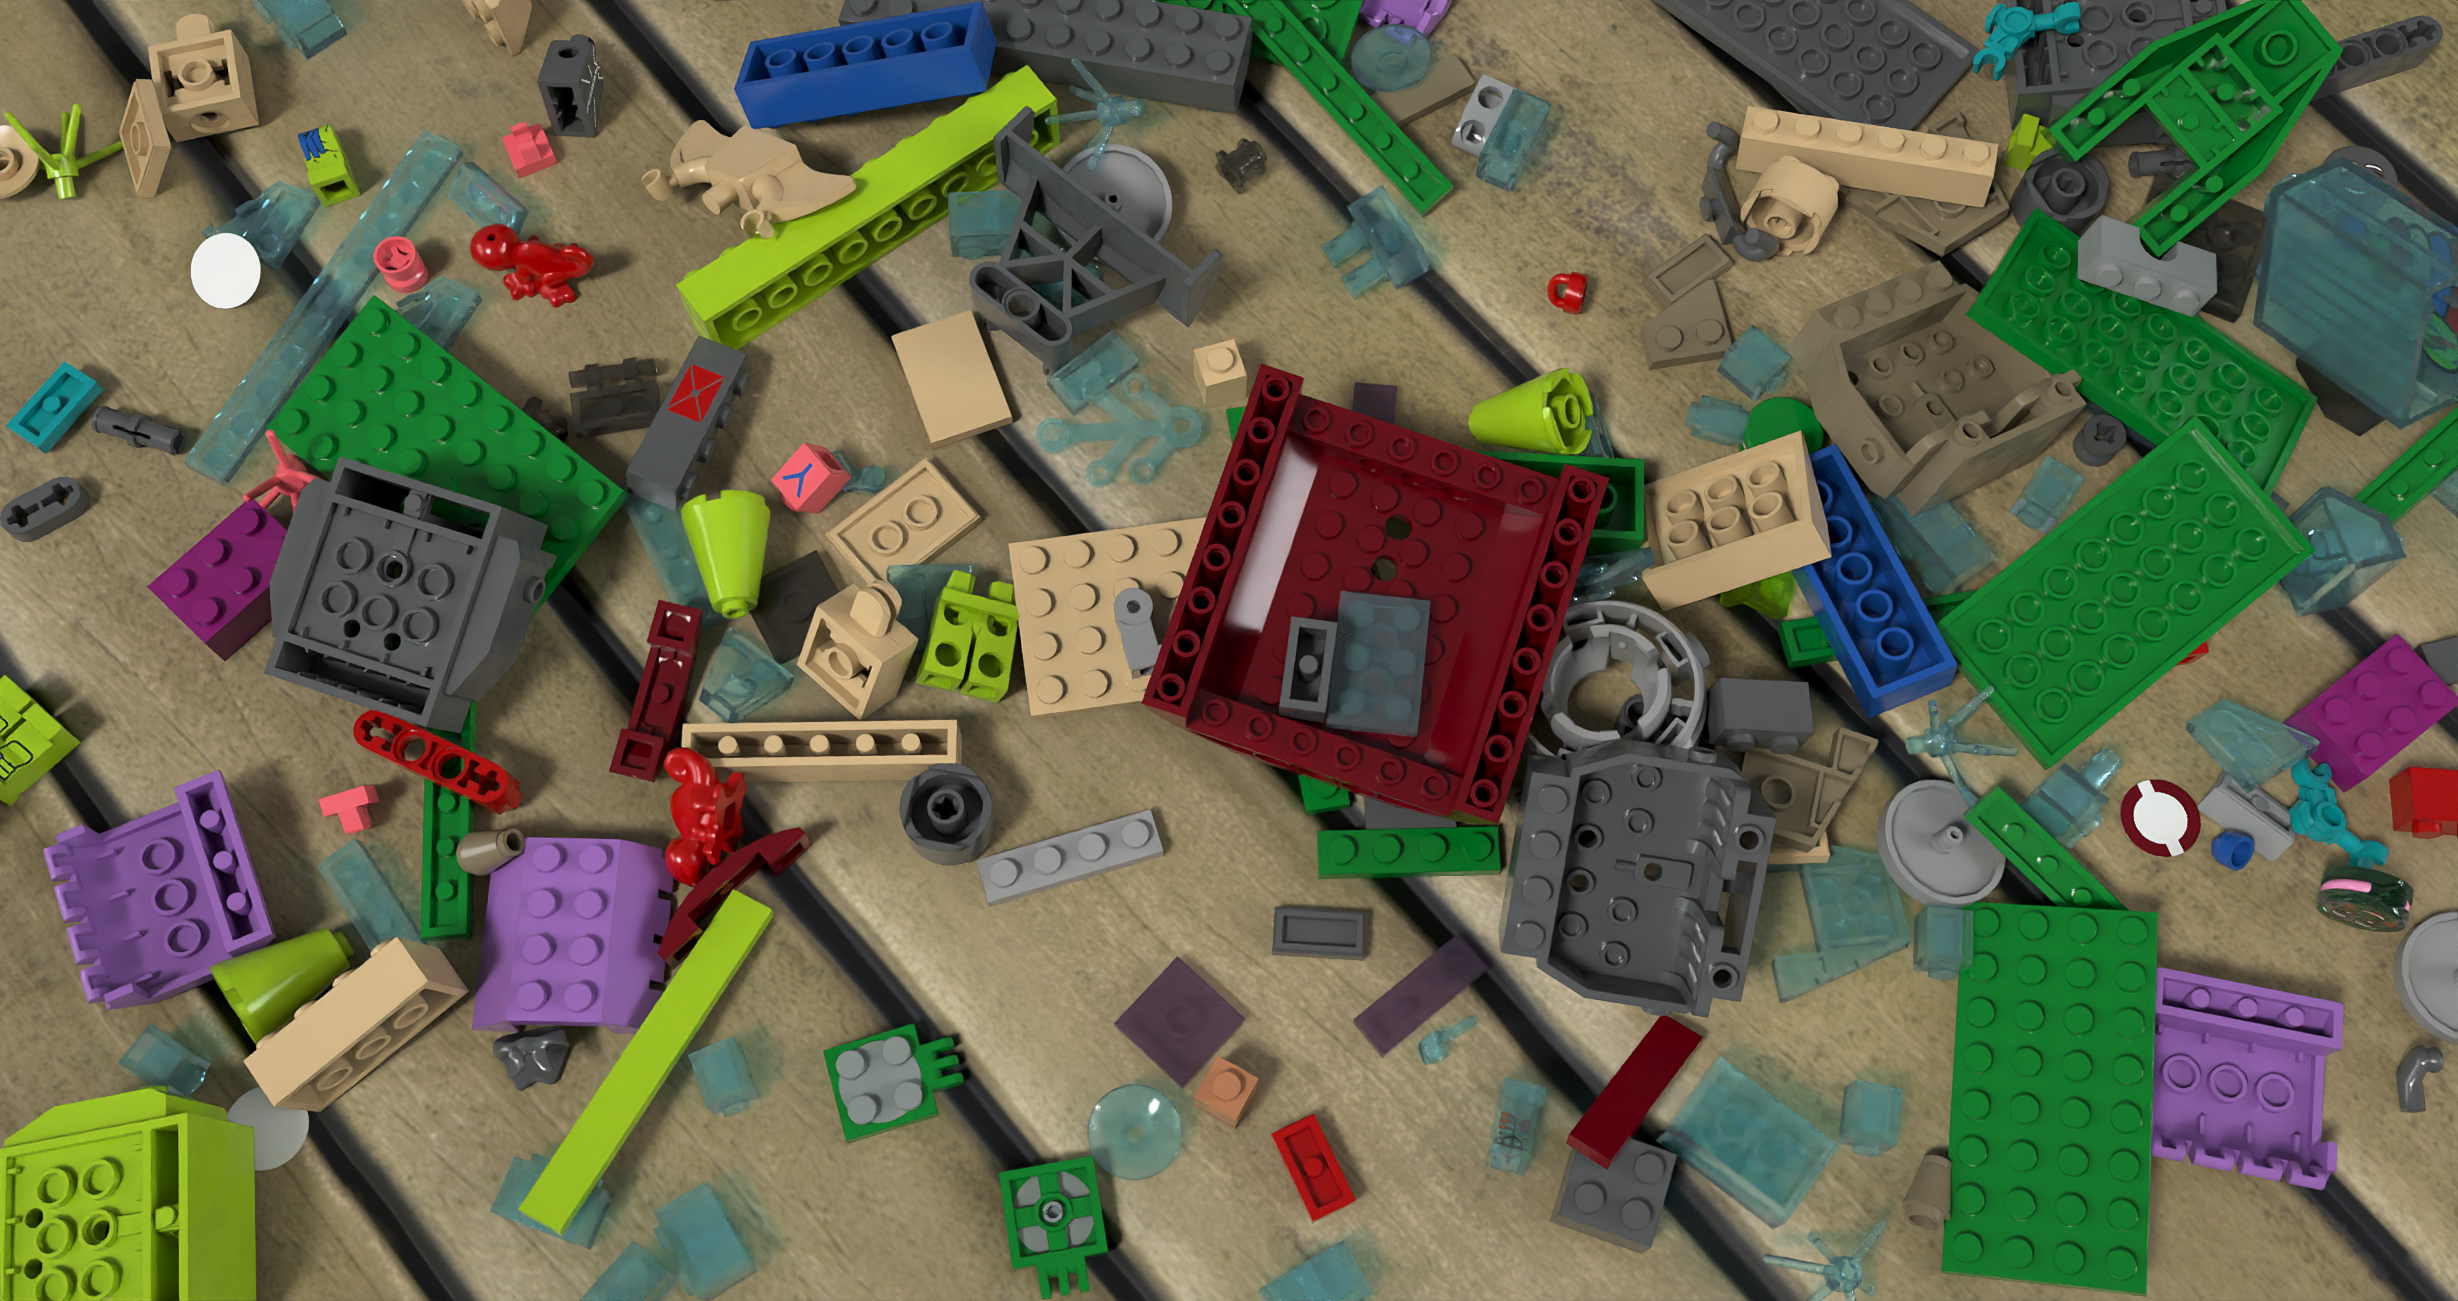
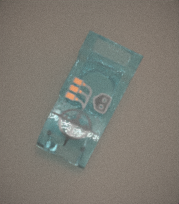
M1505 1077L1500 1084L1489 1135L1491 1139L1486 1158V1167L1524 1176L1531 1155L1540 1111L1544 1104L1547 1087Z

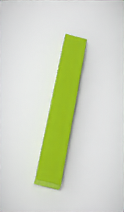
M734 889L731 891L519 1206L518 1210L523 1215L563 1236L773 918L774 913L771 908Z

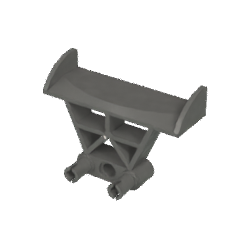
M1025 106L993 137L998 181L1022 199L999 264L989 261L978 264L971 271L969 282L973 305L981 313L980 320L983 327L987 324V330L989 331L1000 329L1043 362L1045 375L1050 373L1049 378L1051 380H1061L1070 371L1069 360L1074 351V336L1141 308L1157 303L1186 327H1189L1204 306L1220 272L1223 254L1214 249L1194 270L1030 146L1029 142L1034 128V110ZM1036 211L1076 241L1066 253L1031 227ZM1022 250H1025L1032 256L1019 259ZM1096 256L1131 284L1114 291L1084 267ZM1063 280V313L1029 286L1055 283ZM1073 288L1087 298L1089 302L1073 308ZM1018 311L1030 312L1029 315L1024 317L1013 315Z

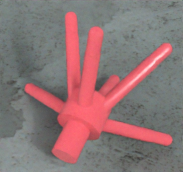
M268 430L266 431V437L279 461L275 470V476L244 494L242 499L244 502H250L272 489L259 504L266 510L282 493L291 496L294 513L301 490L314 478L323 479L307 473L306 467L301 463L297 455H286L275 432Z

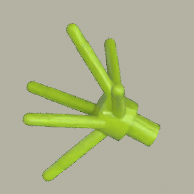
M78 103L72 107L71 118L68 112L62 113L60 154L52 155L39 145L12 112L7 111L4 114L5 118L40 158L41 164L39 169L46 171L48 179H55L58 199L76 198L73 178L79 177L78 169L124 149L122 141H119L76 160L74 150L82 106Z

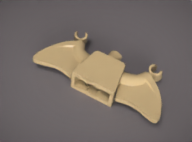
M704 120L694 122L676 144L670 157V166L673 174L666 177L659 169H652L641 179L642 183L646 186V190L653 198L660 201L667 200L677 185L684 188L698 183H711L712 187L702 194L703 202L707 208L717 215L731 204L749 211L741 218L740 225L751 239L756 231L759 232L763 239L771 238L774 235L772 223L788 221L814 212L838 201L856 189L853 177L821 173L809 168L803 163L795 144L745 125L732 137H727L717 132Z

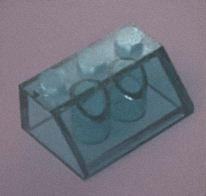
M2329 486L2320 488L2288 518L2316 551L2281 580L2298 618L2346 606L2407 557L2404 552L2402 537L2394 530L2389 516Z

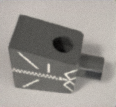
M573 35L570 41H552L538 76L537 83L555 136L594 138L596 136L604 83L594 49V41L586 35Z

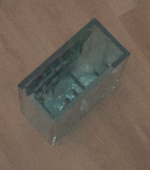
M2342 155L2303 174L2293 173L2278 181L2271 188L2264 203V214L2267 217L2262 259L2255 271V281L2258 284L2253 325L2399 429L2457 402L2458 227Z

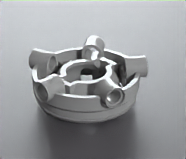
M1576 600L1569 602L1559 634H1562L1563 639L1555 646L1539 697L1541 710L1545 714L1553 733L1564 742V749L1560 748L1556 756L1544 748L1528 731L1520 756L1524 763L1527 764L1528 755L1566 760L1567 753L1619 739L1648 742L1661 729L1668 713L1677 716H1688L1687 722L1685 723L1676 717L1654 744L1686 749L1698 747L1704 732L1707 716V686L1703 670L1710 666V659L1695 635L1691 632L1683 634L1672 622L1662 615L1635 603L1620 600ZM1612 624L1626 625V627L1617 626V625H1612ZM1638 628L1655 636L1654 645L1640 633L1636 632V629ZM1610 658L1623 660L1633 665L1630 681L1640 691L1644 704L1643 714L1637 720V726L1622 737L1619 736L1617 730H1606L1599 733L1574 725L1575 722L1569 717L1567 711L1569 694L1574 686L1589 675L1605 672ZM1691 678L1694 701L1672 698V685L1676 687Z

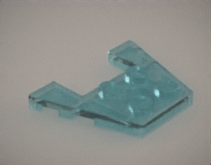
M1831 845L1829 849L1830 857L1827 863L1767 865L1766 874L1787 871L1799 872L1817 953L1774 957L1771 967L1779 1003L1793 1000L1908 947L1911 940L1897 884L1889 875L1879 854Z

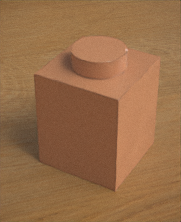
M1217 1055L1194 1095V1106L1235 1129L1258 1088L1259 1078Z

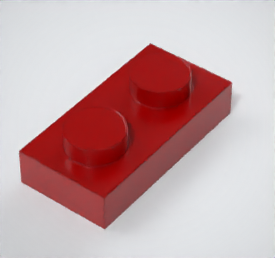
M1314 1114L1271 1134V1139L1312 1224L1356 1202Z

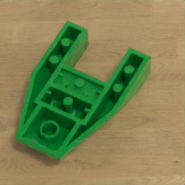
M2250 0L2151 42L2041 130L2040 133L2066 163H2072L2079 160L2142 106L2149 112L2194 165L2125 222L2140 228L2141 245L2148 254L2158 258L2264 172L2344 50L2301 0Z

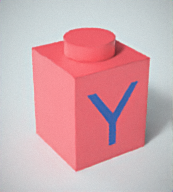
M803 443L774 475L771 481L780 490L779 497L788 508L795 512L803 511L819 514L852 477L826 447Z

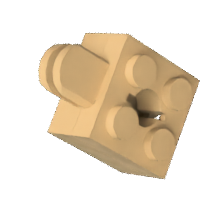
M189 14L182 17L176 23L177 41L148 46L152 81L165 127L176 142L259 125L249 57L231 29L219 32L206 15Z
M879 579L869 583L862 589L852 584L817 606L797 662V666L860 721L897 696L919 640L896 620L902 604V599L897 590L888 582Z

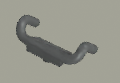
M1711 122L1706 129L1708 137L1719 141V143L1714 146L1709 155L1707 173L1701 186L1704 196L1699 201L1701 216L1704 221H1710L1713 218L1722 245L1733 244L1738 254L1748 261H1763L1777 252L1779 241L1774 235L1757 228H1750L1746 232L1723 167L1726 157L1738 147L1740 136L1735 130L1723 124Z

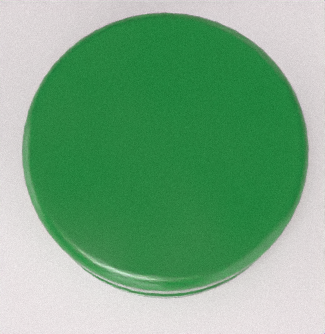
M1774 397L1760 402L1751 410L1739 433L1738 449L1741 452L1802 431L1808 453L1811 454L1821 450L1824 437L1823 428L1816 419L1814 411L1806 404L1788 397Z

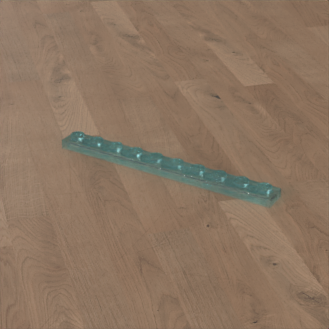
M426 130L422 132L183 461L189 469L224 487L228 485L267 430L266 427L286 404L379 274L380 270L374 263L373 257L375 248L388 237H405L462 158L463 153L458 145Z

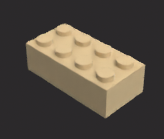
M401 937L387 939L371 951V958L360 967L340 975L333 982V988L319 1000L310 1001L300 1007L294 1014L295 1019L282 1030L274 1031L263 1037L256 1045L257 1050L243 1060V1062L273 1107L321 1112L469 992L441 950L437 947Z

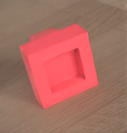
M526 121L510 127L512 134L501 137L519 178L558 164L541 123L528 127Z
M363 785L318 799L323 816H339L346 834H354L372 828L367 806L380 802L375 785Z

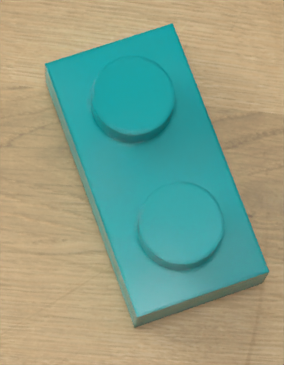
M64 361L9 421L6 427L44 454H47L104 389L95 380Z

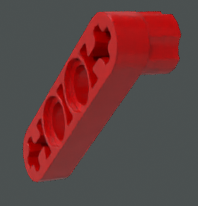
M369 710L356 720L353 727V736L356 742L370 753L484 806L493 814L502 815L507 810H515L521 804L523 795L519 791L520 782L498 764L398 717L377 710ZM382 727L394 736L392 744L379 736H371L370 731L372 728L380 729ZM417 739L424 740L426 743L424 754L417 760H406L405 749L408 744ZM461 757L464 761L462 772L455 778H444L442 771L444 764L451 758ZM476 774L481 777L478 783L473 781ZM500 784L499 789L496 792L493 791V788Z

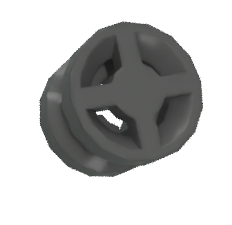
M2099 414L2093 416L2085 423L2083 429L2076 434L2073 440L2074 454L2082 463L2088 466H2104L2124 446L2127 439L2126 430L2117 418L2110 415ZM2096 435H2100V436H2102L2103 438L2098 439V438H2094V437H2095Z

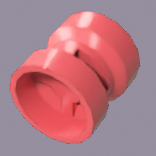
M400 236L388 237L375 248L373 254L374 263L383 274L391 289L406 294L415 292L425 284L428 277L427 266L410 240Z

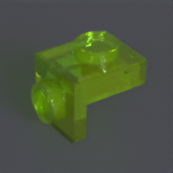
M1784 572L1722 592L1719 603L1725 607L1743 603L1774 620L1787 617L1794 577Z

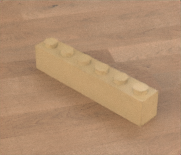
M1747 106L1736 169L1762 173L1769 165L1778 162L1782 156L1790 155L1796 157L1801 163L1817 169L1823 175L1832 176L1840 186L1984 208L1994 177L1999 144Z
M957 720L683 724L681 747H689L705 756L717 772L718 780L722 783H725L730 775L735 772L744 774L745 783L911 780L915 775L917 777L928 770V767L938 763L961 764L962 735Z

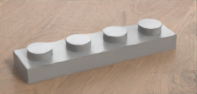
M1151 809L978 859L976 862L988 905L992 907L1164 856V851Z

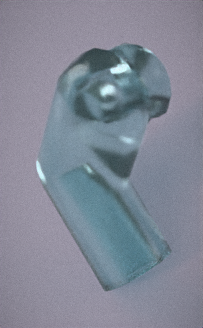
M842 450L832 452V455L852 477L842 488L845 492L873 495L883 488L885 472L881 467L872 465L871 468L854 469Z

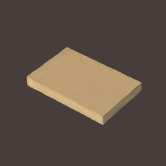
M971 310L891 336L932 449L1013 423L1011 412Z
M925 457L828 531L825 536L832 547L866 585L879 579L888 582L897 589L982 523L981 516L934 464Z

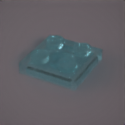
M1651 547L1584 557L1569 604L1578 601L1582 596H1588L1589 601L1608 598L1615 594L1614 587L1627 585L1641 579L1640 572L1655 564Z

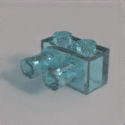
M1383 185L1347 206L1353 222H1351L1352 227L1321 245L1334 268L1365 248L1367 251L1372 250L1371 259L1340 277L1354 300L1384 280L1387 282L1391 281L1396 290L1432 269L1423 246Z
M2106 748L2100 749L2078 771H2075L2064 762L2039 784L2020 806L2062 846L2065 845L2068 849H2072L2083 836L2086 838L2104 819V816L2098 811L2109 798L2101 790L2122 767L2123 762L2115 753Z

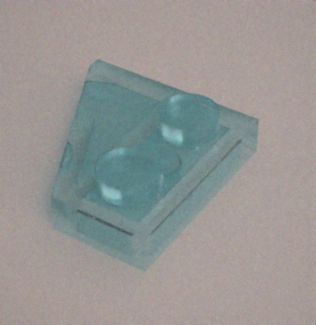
M279 180L262 191L258 198L247 201L236 208L235 212L238 214L236 217L218 229L212 224L202 234L206 239L221 233L238 235L253 246L261 264L278 270L321 203L316 195Z
M441 275L425 285L419 293L410 294L398 301L396 304L399 308L395 311L448 351L482 302V298L477 291Z
M972 565L888 566L886 570L887 582L897 590L902 599L896 620L919 639L913 654H924L934 603L946 586L949 577L955 570L972 574Z
M730 627L725 632L702 688L699 701L727 723H738L789 690L795 676Z
M2225 699L2190 719L2185 728L2247 794L2314 753L2320 743L2315 737Z

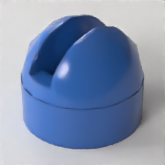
M2225 831L2211 843V853L2214 859L2221 865L2234 871H2238L2248 864L2254 850L2252 839L2238 832Z

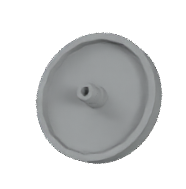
M1103 144L1080 152L1064 166L1062 170L1157 243L1161 242L1168 229L1172 214V195L1164 173L1150 157L1129 146ZM1056 226L1062 240L1071 248L1076 241ZM1096 256L1090 261L1095 264L1107 266Z
M1923 780L1906 786L1883 807L1878 819L1876 834L1880 857L1895 883L1915 900L1934 908L1946 910L1967 907L1987 896L1999 883L2006 859L1963 815L1978 798L1966 789L1950 782Z
M2448 912L2433 916L2417 924L2404 936L2395 954L2393 976L2398 996L2413 1020L2436 1038L2458 1045V912Z

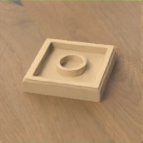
M136 79L131 90L119 134L139 198H154L171 149V144L152 79Z

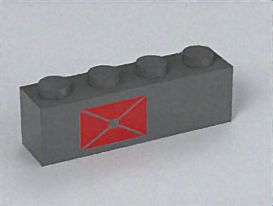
M698 335L626 471L627 493L677 511L684 497L687 499L691 498L698 483L699 475L696 474L701 463L708 464L716 447L715 435L719 429L725 430L728 427L734 411V407L731 404L736 395L740 397L744 395L749 385L751 373L746 371L747 354Z

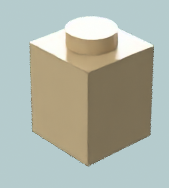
M1235 339L1193 350V373L1205 409L1246 398L1247 374Z

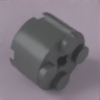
M2050 148L2034 158L2015 188L2009 201V206L2020 227L2036 207L2081 237L2088 230L2107 200L2109 177L2102 164L2088 153L2076 162L2066 163L2054 148Z
M938 763L928 767V770L917 777L915 775L905 786L899 807L902 824L913 849L928 861L940 865H959L977 860L992 840L996 827V814L990 792L985 783L972 769L957 763ZM949 809H955L956 815H951L948 820L941 819V816L948 814Z

